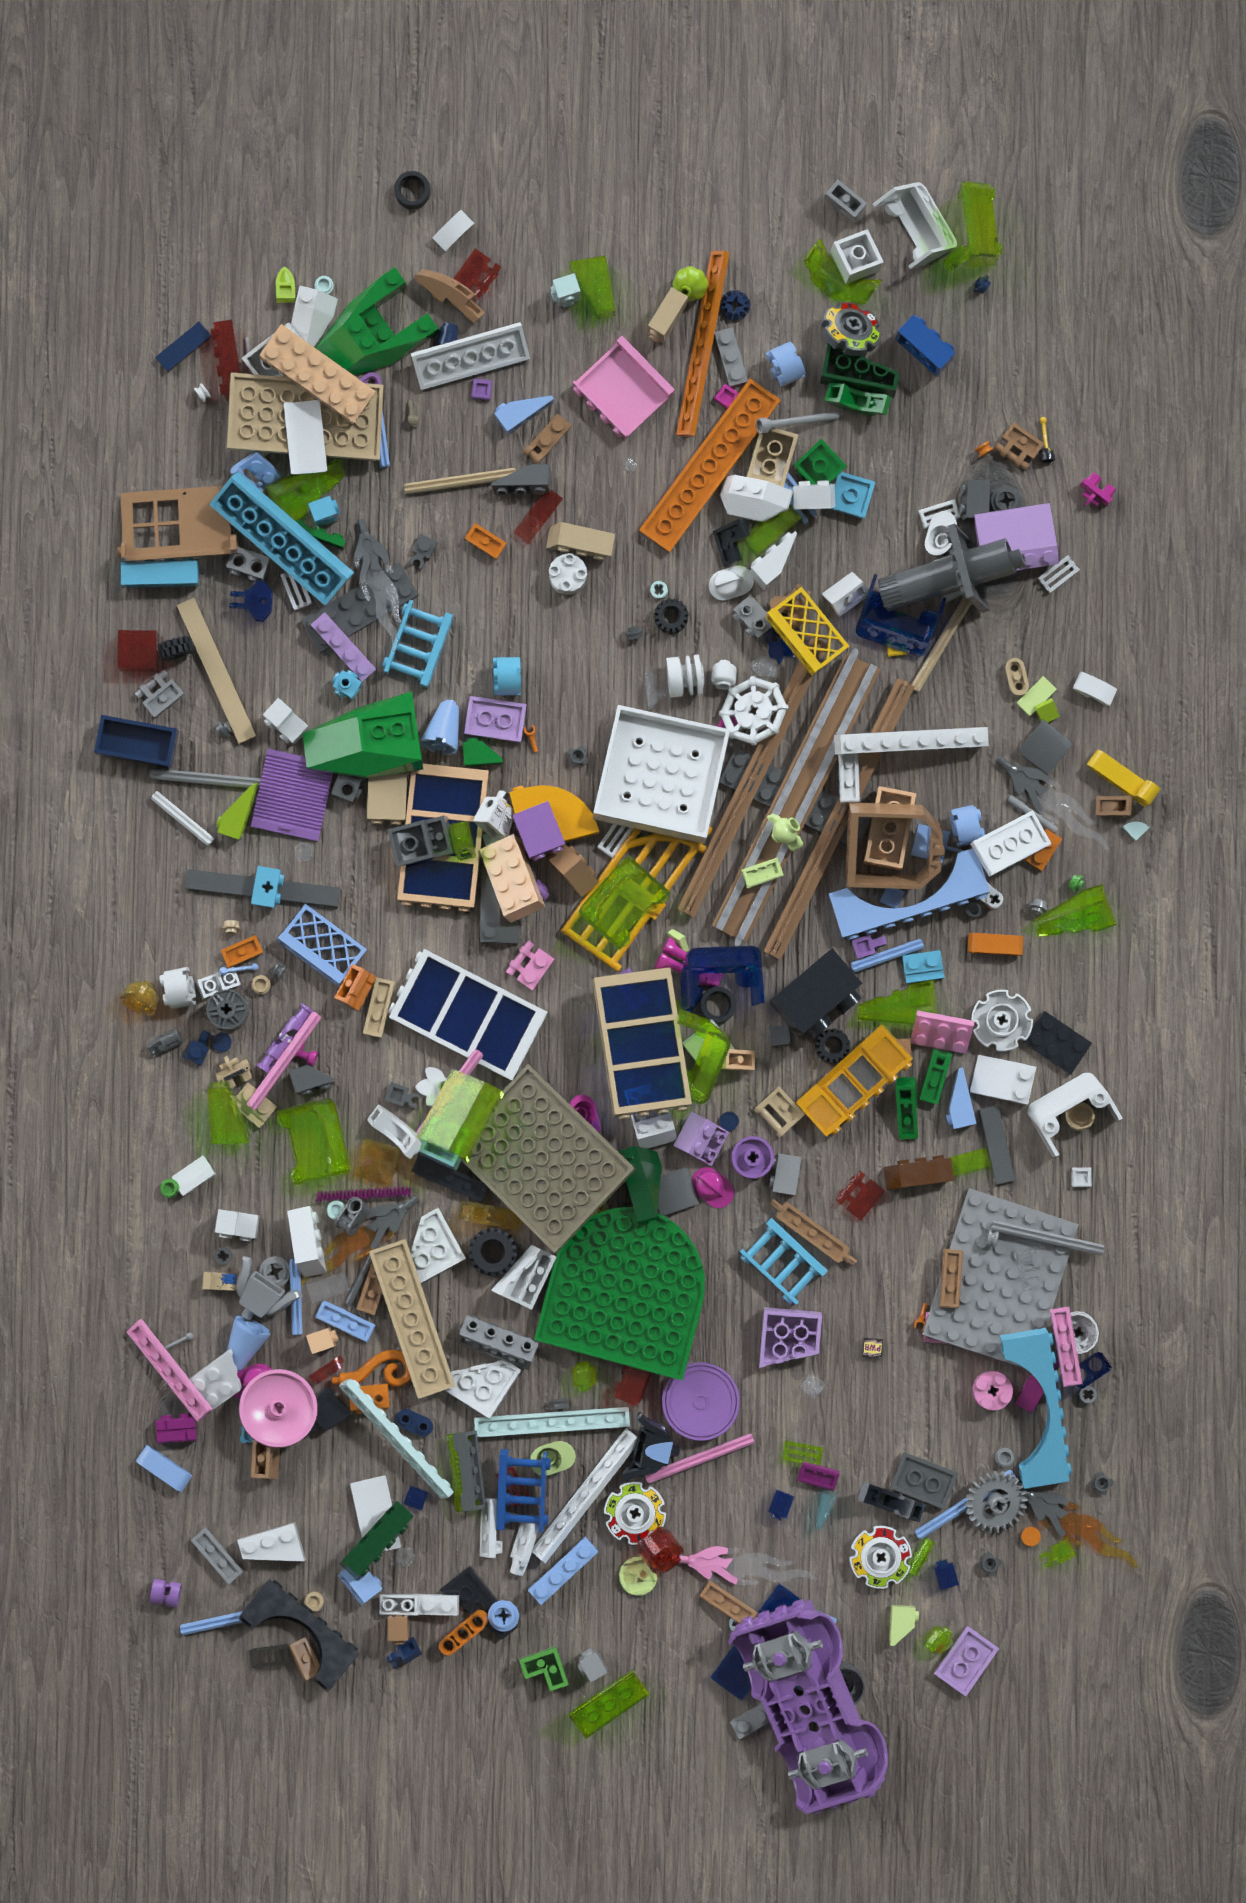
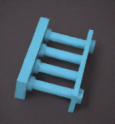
M409 600V603H405L401 614L404 617L389 658L385 657L382 668H385L384 673L389 675L390 669H394L416 677L421 681V687L428 689L454 617L453 614L447 612L444 617H437L413 608L414 601ZM410 615L437 624V627H440L438 635H431L406 626ZM403 633L431 642V645H434L432 652L425 653L400 644ZM397 651L425 660V663H427L425 670L419 671L394 662Z
M770 1218L765 1223L768 1226L766 1228L767 1231L747 1253L741 1249L739 1251L742 1254L740 1258L747 1265L752 1263L783 1292L784 1295L782 1297L790 1305L792 1303L797 1305L799 1303L795 1299L797 1294L814 1276L819 1274L824 1276L828 1270L778 1223ZM778 1235L782 1239L781 1245L760 1266L753 1259L754 1255L772 1236ZM792 1248L796 1252L795 1258L774 1279L767 1270L786 1249ZM806 1261L810 1265L809 1271L788 1292L780 1284L801 1262Z

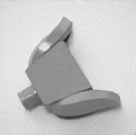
M243 1256L236 1290L240 1297L239 1303L245 1307L241 1313L245 1319L251 1320L255 1314L261 1318L264 1315H276L293 1301L303 1297L299 1290H292L284 1294L285 1290L257 1271L253 1272L251 1258Z

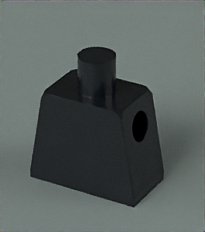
M328 1386L324 1388L316 1399L317 1416L310 1432L313 1433L320 1426L327 1431L352 1414L350 1409Z

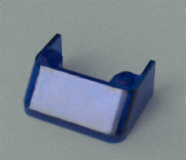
M874 574L855 631L857 635L914 656H925L929 651L942 616L946 597L942 598L938 612L926 609L921 612L919 619L894 610L888 612L883 607L884 604L880 592L873 590L877 579V574Z
M757 947L693 948L686 953L680 977L682 1009L695 1006L694 989L699 985V974L735 973L737 985L743 988H750L752 1006L765 1003L761 952Z

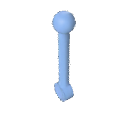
M253 963L251 966L230 969L222 967L220 968L219 973L221 975H226L229 972L250 969L256 971L258 969V965L256 963Z

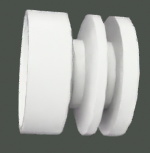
M698 654L693 656L694 664H690L689 655L685 658V665H681L679 657L666 658L670 698L683 697L684 688L686 687L690 696L693 695V687L695 686L697 694H703L704 672Z
M1071 1312L1073 1329L1081 1327L1083 1332L1082 1335L1079 1334L1078 1337H1075L1077 1354L1088 1352L1098 1341L1099 1331L1097 1324L1085 1312Z

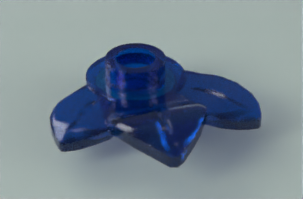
M775 629L767 632L765 641L769 646L768 654L772 661L780 664L784 656L796 657ZM772 636H777V637H778V641H777V642H773V641L771 640V637H772Z

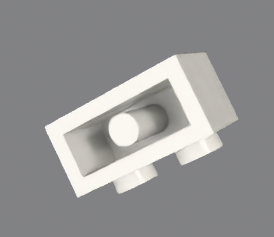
M800 481L799 485L793 486L794 509L834 508L835 484H829V481H817V484L810 485V481Z

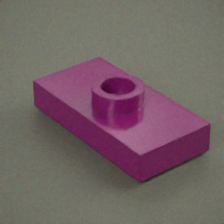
M802 1461L797 1481L834 1491L840 1471Z

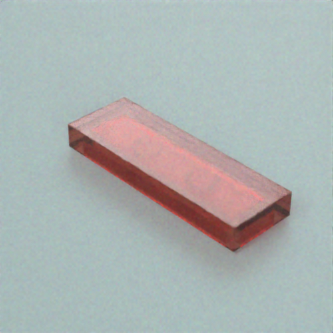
M551 490V493L542 495L516 528L514 534L527 544H530L563 501V498L553 490Z

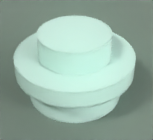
M321 276L315 281L316 290L326 294L332 292L334 284L331 278Z

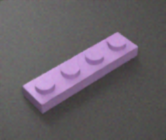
M325 612L310 624L346 665L358 675L361 681H364L376 670Z

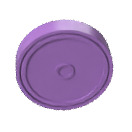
M695 1362L688 1364L684 1380L670 1377L662 1394L663 1412L668 1423L680 1435L693 1440H710L720 1436L732 1426L739 1411L740 1397L734 1380L722 1368L711 1363Z

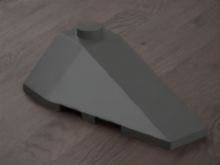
M481 867L480 943L519 944L518 920L510 922L504 917L486 867Z

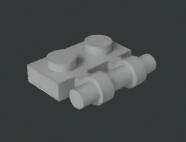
M165 670L153 675V679L147 684H142L139 687L140 689L135 692L139 699L144 695L148 697L143 704L154 718L158 717L185 695L173 679L167 683L164 682L163 679L168 676ZM159 684L161 688L152 694L150 690Z

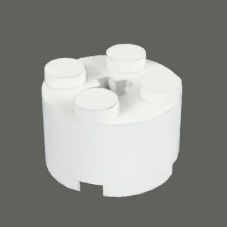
M188 967L165 971L163 975H160L161 986H164L165 994H163L165 1006L169 1005L171 1009L196 1004V1001H192V998L196 997L193 977L187 974L190 971Z

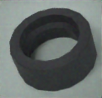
M407 171L401 174L395 182V197L404 208L418 209L429 200L431 194L430 184L422 173ZM411 179L418 180L424 189L423 195L416 201L405 199L401 193L402 185Z
M713 987L702 995L700 1010L708 1021L712 1019L715 1023H723L733 1016L736 1010V1000L728 989ZM714 994H722L729 1001V1009L722 1016H714L707 1009V1001Z

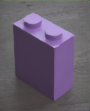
M548 801L512 815L529 859L534 858V861L544 858L545 853L551 851L554 854L563 850L562 847L565 846V842Z

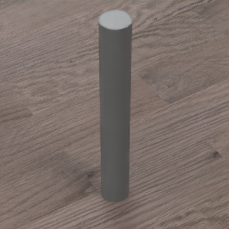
M370 1253L345 1303L351 1306L372 1264Z

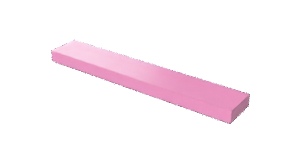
M142 1319L138 1320L127 1331V1334L197 1422L201 1421L213 1408Z

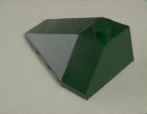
M639 1146L619 1150L618 1152L636 1169L626 1179V1184L638 1224L656 1220L662 1174L658 1152Z

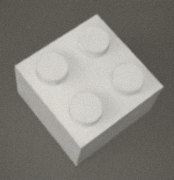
M868 229L835 241L830 250L846 284L879 272L883 265L881 255Z

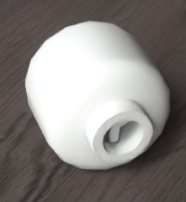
M720 660L719 663L713 665L711 681L716 688L727 690L736 683V667L728 660Z

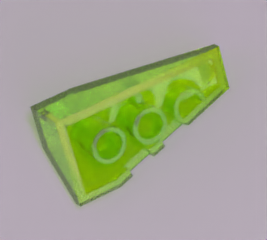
M337 459L327 463V471L292 474L266 486L270 500L294 521H297L307 514L306 511L310 508L309 503L319 500L326 491H331L346 475L341 460Z
M934 979L909 984L910 988L899 991L897 989L892 991L893 994L887 997L879 996L859 1004V1020L914 1024L917 1010L939 1014Z

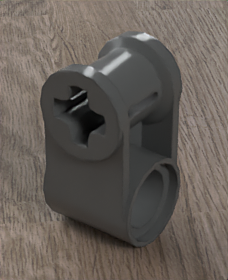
M358 1197L351 1198L342 1212L336 1217L335 1227L342 1228L346 1231L347 1235L353 1236L370 1212L369 1205ZM361 1205L360 1209L356 1211V1208Z

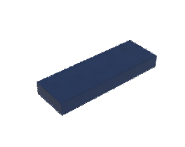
M197 322L155 358L167 372H170L212 336L200 322Z

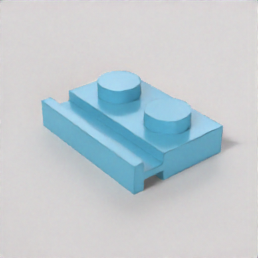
M940 950L902 956L906 984L945 978Z

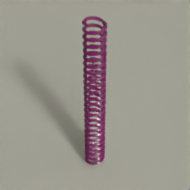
M396 1186L394 1187V1192L393 1187H390V1192L389 1187L386 1188V1191L384 1187L382 1191L379 1188V1193L377 1188H375V1195L373 1188H371V1194L369 1188L367 1189V1194L365 1188L363 1193L361 1188L359 1193L358 1189H356V1193L352 1189V1196L350 1189L348 1190V1196L346 1189L344 1190V1196L342 1190H340V1195L338 1190L336 1195L334 1190L332 1194L329 1190V1196L327 1191H325V1198L323 1191H321V1198L318 1191L317 1200L315 1201L318 1202L319 1200L321 1202L322 1199L324 1202L326 1199L328 1202L330 1199L331 1201L334 1199L335 1201L338 1199L341 1201V1199L345 1200V1198L349 1200V1197L350 1199L353 1197L368 1199L369 1197L372 1199V1196L375 1199L376 1195L378 1199L380 1195L383 1199L384 1196L385 1198L388 1196L389 1198L391 1196L395 1197V1195L399 1197V1194L401 1197H403V1194L405 1197L407 1194L410 1197L411 1187L408 1189V1186H406L405 1190L404 1186H402L401 1192L399 1186L398 1193Z

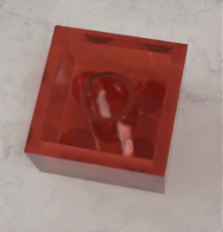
M118 630V670L158 672V632L156 630Z

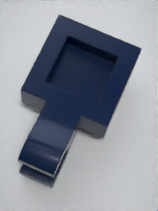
M202 1030L198 1042L191 1041L184 1058L202 1065L210 1050L205 1045L211 1033Z
M411 1637L404 1644L397 1645L398 1651L389 1654L387 1660L391 1663L392 1668L395 1669L401 1665L402 1661L406 1664L422 1655V1652L415 1638Z

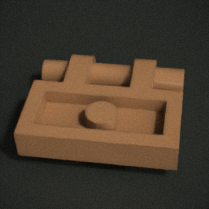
M1013 422L1002 437L1007 442L1006 446L1004 447L998 443L994 449L1003 458L1007 457L1014 462L1013 465L1026 470L1030 464L1024 461L1025 457L1027 456L1033 460L1044 443ZM1012 446L1022 452L1019 457L1010 451Z

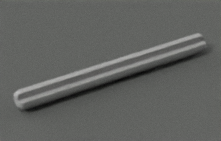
M151 768L150 778L158 780L249 788L253 783H258L257 789H259L261 782L260 778Z
M996 1220L992 1221L991 1230L999 1233L1102 1255L1104 1252V1245Z

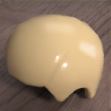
M1080 1102L1065 1112L1066 1123L1076 1131H1084L1091 1127L1094 1122V1110L1089 1104Z

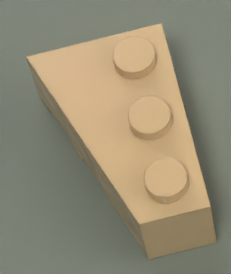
M560 522L550 526L546 549L575 553L578 556L584 557L593 556V559L605 560V558L612 556L615 534Z

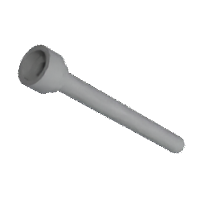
M830 412L772 421L767 418H758L756 420V430L759 434L768 433L772 428L839 419L840 414L838 412Z

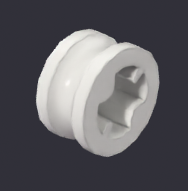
M202 383L199 388H194L203 402H206V398H211V395Z

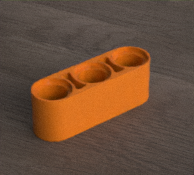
M968 933L967 952L1023 956L1024 936Z
M477 1610L450 1631L439 1644L441 1653L451 1655L477 1635L487 1625L489 1621L488 1614L483 1610ZM474 1617H480L483 1624H477L474 1621ZM460 1629H465L468 1632V1636H462ZM445 1641H451L454 1647L448 1648Z

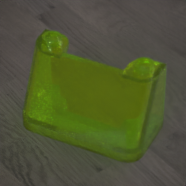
M628 856L619 863L585 901L579 910V914L620 950L630 941V933L628 932L630 928L653 903L656 905L665 903L671 892L631 856Z
M332 1099L315 1100L276 1111L278 1124L283 1129H289L297 1163V1166L293 1167L290 1173L294 1186L349 1173L350 1162L337 1107Z

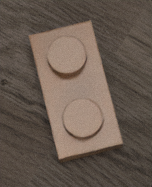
M307 1637L288 1645L303 1680L307 1681L316 1676L319 1662Z

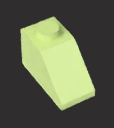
M891 1605L890 1646H895L915 1628V1623L919 1621V1611H916L914 1606Z

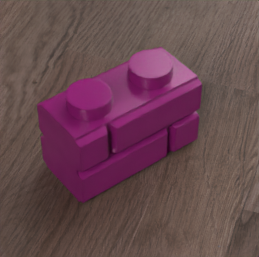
M191 1413L180 1414V1418H172V1415H162L159 1420H156L157 1444L198 1440L197 1421L194 1417H191Z

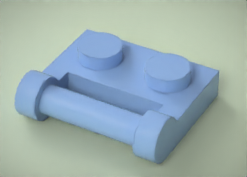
M258 451L252 452L234 465L230 471L232 475L237 472L241 473L261 492L281 478V473ZM248 469L260 482L256 484L243 470Z

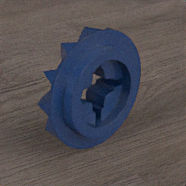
M730 290L723 295L720 302V310L726 318L740 320L748 314L750 300L745 293L739 290ZM735 298H737L738 304L741 306L737 307L735 312H733L732 305L728 303H733Z

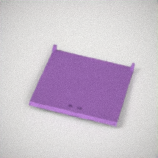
M268 749L251 827L318 841L333 773L308 770L305 757Z

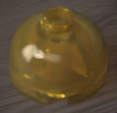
M147 980L131 982L120 996V999H124L123 1005L138 1014L141 1011L146 1012L145 1016L148 1017L155 1014L159 1005V994L154 985Z

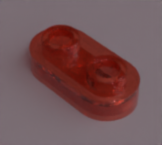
M339 1355L308 1377L312 1383L315 1381L320 1383L327 1378L326 1374L331 1370L335 1373L343 1368L342 1363L345 1361Z

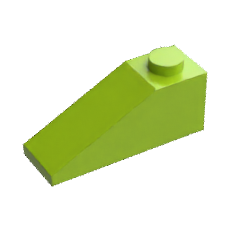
M253 783L225 811L222 817L219 816L216 827H218L217 833L236 839L242 838L259 785L258 783Z

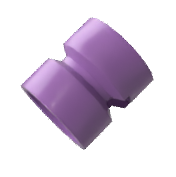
M154 1579L150 1604L161 1605L165 1603L167 1607L177 1608L182 1583L171 1581L167 1584L165 1580Z

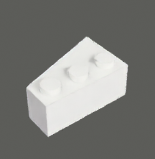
M310 1206L287 1211L296 1266L304 1277L326 1273L324 1253L320 1242L321 1234L317 1228V1223H319L317 1212H313Z
M531 1245L491 1291L532 1309L556 1256Z

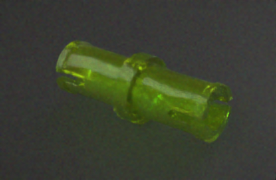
M924 1537L918 1551H915L913 1554L914 1558L909 1565L910 1574L918 1576L924 1562L928 1561L927 1557L935 1545L934 1541Z

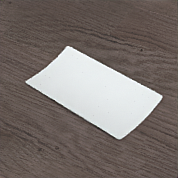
M320 401L284 403L291 474L327 471Z
M385 1475L350 1484L362 1538L392 1506ZM399 1534L394 1538L396 1542L389 1550L401 1547Z

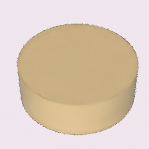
M310 1592L306 1596L304 1603L313 1612H316L323 1607L324 1597L319 1592Z

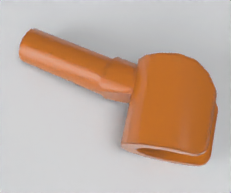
M532 725L533 732L528 733L526 727H524V733L529 737L533 752H537L535 726Z
M923 1303L919 1318L914 1322L915 1329L918 1322L923 1323L922 1331L924 1330L925 1313L928 1307L926 1303Z

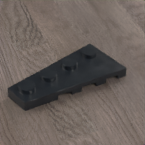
M471 1565L440 1589L446 1595H459V1605L466 1609L469 1614H473L477 1610H483L488 1614L490 1607L498 1601ZM503 1608L502 1613L496 1616L502 1617L505 1623L506 1618L510 1615L506 1614ZM488 1621L486 1627L501 1639H504L517 1629L518 1625L516 1624L509 1631H498Z

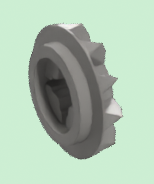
M273 1256L263 1261L259 1273L280 1287L290 1277V1266L285 1259ZM271 1264H273V1266H275L276 1269L283 1268L278 1273L279 1280L277 1279V1277H275V1275L267 1276V1274H269L272 1271Z

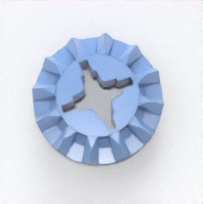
M501 1600L495 1602L490 1607L488 1619L496 1630L509 1631L518 1623L519 1613L517 1607L511 1601ZM503 1608L505 1613L510 1615L506 1618L505 1623L502 1617L496 1616L502 1613Z

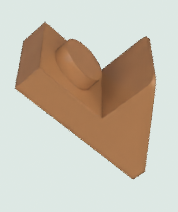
M1096 796L1095 815L1118 816L1122 818L1130 816L1132 796Z

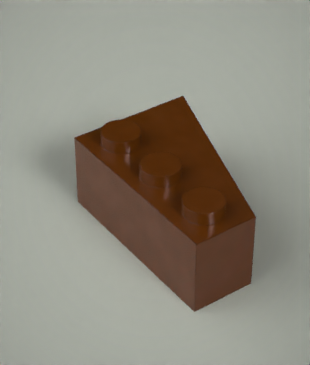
M944 1155L932 1156L933 1160L927 1161L926 1157L916 1158L914 1163H909V1159L897 1161V1165L883 1167L886 1190L954 1181L951 1158L944 1159Z

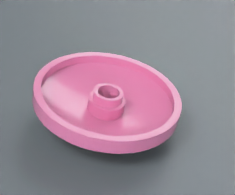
M281 1369L269 1370L257 1375L245 1387L239 1403V1416L245 1431L256 1442L267 1447L284 1448L298 1443L310 1432L317 1416V1400L311 1386L298 1374Z

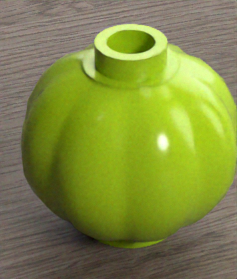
M688 266L677 271L673 280V288L688 296V302H693L704 297L708 288V279L702 270Z

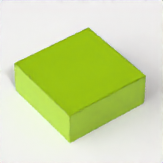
M1052 698L1034 706L1040 722L1043 719L1046 722H1050L1060 717Z

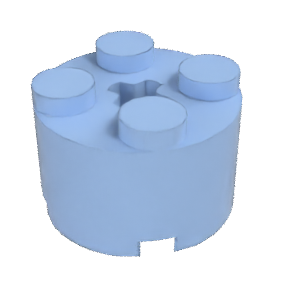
M792 342L785 343L765 353L768 362L773 366L770 369L774 379L778 380L781 387L805 377L804 365L800 356L798 357L795 353L797 350Z
M970 805L950 810L952 814L950 822L953 836H958L959 839L956 842L957 847L971 845L970 843L985 836L984 829L979 824V821L982 820L979 809L977 810L976 807Z

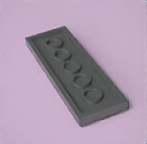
M400 562L369 579L366 584L359 585L301 619L319 652L322 653L331 647L310 624L324 612L349 637L409 602V600L418 597L419 594Z

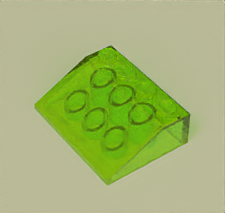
M452 1069L416 1137L468 1163L504 1096L502 1090Z

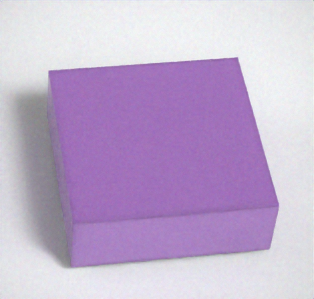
M473 379L471 399L490 401L492 381Z

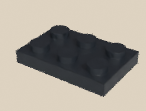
M1043 1011L1033 1026L1028 1039L1023 1041L1025 1045L1069 1075L1073 1073L1092 1042L1046 1011Z

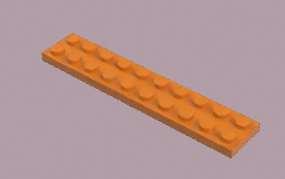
M750 378L641 526L639 532L670 553L757 435L756 420L758 418L768 419L781 400Z

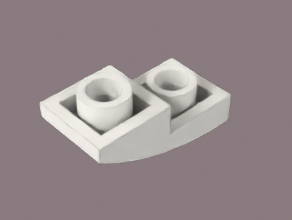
M460 210L432 238L447 251L471 228L474 222Z
M1084 672L1079 673L1073 687L1075 691L1087 698L1092 697L1105 706L1111 705L1117 691L1115 687Z
M217 972L214 975L196 981L202 999L211 997L219 990L232 989L241 985L236 972H229L226 975H221Z

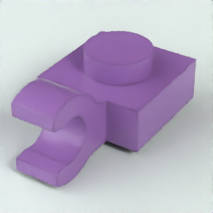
M867 935L852 940L857 959L875 954V947L887 944L885 936L872 940L871 936Z

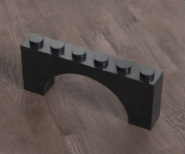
M269 1579L238 1619L251 1630L271 1619H287L304 1627L314 1638L320 1654L319 1669L313 1681L329 1692L360 1654L357 1652L358 1648L351 1642H345L342 1639L343 1636L338 1631H332L328 1628L325 1620L320 1617L317 1619L308 1606L300 1605L297 1602L298 1599L289 1592L287 1594L283 1591V1587L279 1582Z

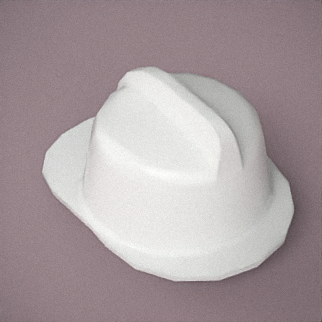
M941 511L935 514L930 521L925 539V548L934 556L944 555L953 549V545L949 543L946 532H949L948 525L954 523L957 525L952 513Z
M733 566L713 574L709 581V591L718 600H729L748 593L753 586L754 579L749 574L750 570L746 567Z

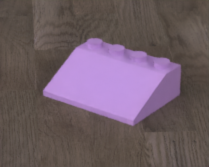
M1050 503L974 515L977 546L1006 538L1012 551L1020 549L1021 554L1025 555L1026 566L1022 569L1059 564Z

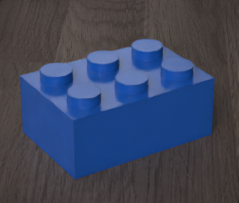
M913 314L897 332L895 340L936 377L952 362L955 355L954 347L948 342L944 343L940 339L939 333L934 329L930 330L921 317H916Z

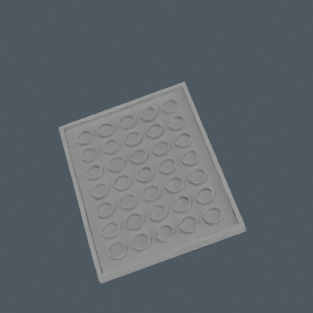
M968 1188L949 1247L952 1250H963L959 1309L939 1307L940 1276L922 1335L1025 1369L1021 1365L1004 1358L1000 1335L1047 1328L1051 1315L1050 1310L1053 1309L1071 1249L1004 1233H999L994 1249L991 1245L985 1246L989 1229L991 1230L992 1221L996 1220L1075 1238L1079 1224Z

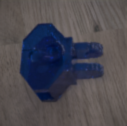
M256 581L249 590L230 592L232 597H244V603L233 602L230 603L229 608L244 609L246 612H250L256 622H264L271 615L273 593L265 581Z

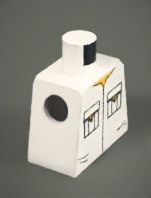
M498 791L496 797L484 798L473 820L474 823L494 839L508 837L513 820L514 809L506 803L509 794L505 791Z

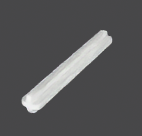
M156 791L152 795L151 800L204 844L209 846L213 842L214 838L162 794Z

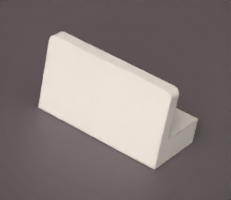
M853 572L822 593L839 617L870 595L863 581Z
M201 1156L172 1176V1179L178 1182L179 1191L183 1196H186L215 1176L216 1173L207 1159Z

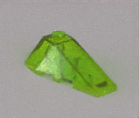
M1103 884L1079 892L1032 920L1038 936L1062 934L1064 931L1073 930L1074 933H1080L1081 930L1085 929L1100 931L1117 925Z

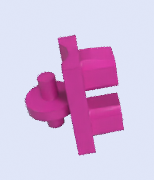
M1095 472L1088 479L1085 478L1080 485L1086 490L1082 494L1088 499L1085 505L1088 506L1091 502L1097 507L1102 502L1105 506H1108L1113 499L1111 497L1116 489L1110 484H1107L1103 490L1097 487L1102 478Z

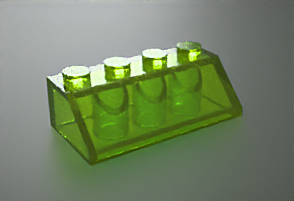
M632 1669L571 1711L568 1716L585 1739H587L648 1697L650 1693L637 1673Z

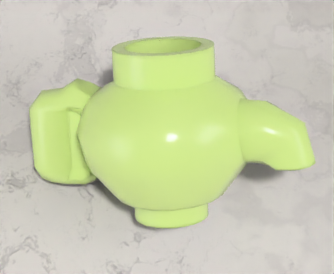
M775 814L767 816L768 820L774 824L772 838L775 842L787 844L791 851H797L803 846V841L797 835L800 825L796 819L792 817L789 819L781 818Z

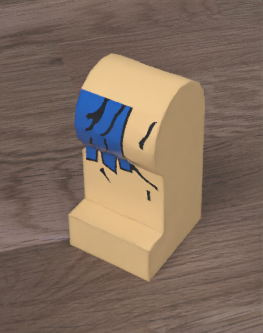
M204 1272L202 1289L236 1290L239 1275Z

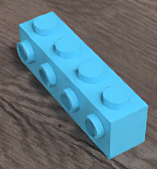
M191 557L183 558V561H175V558L164 559V561L121 562V586L123 588L199 586V563Z

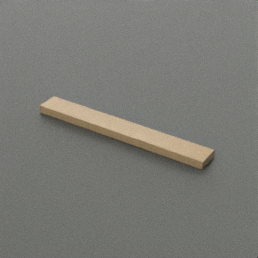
M195 598L178 604L179 612L238 743L241 744L257 737Z

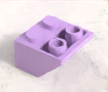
M691 1112L673 1146L712 1166L729 1132L708 1119Z

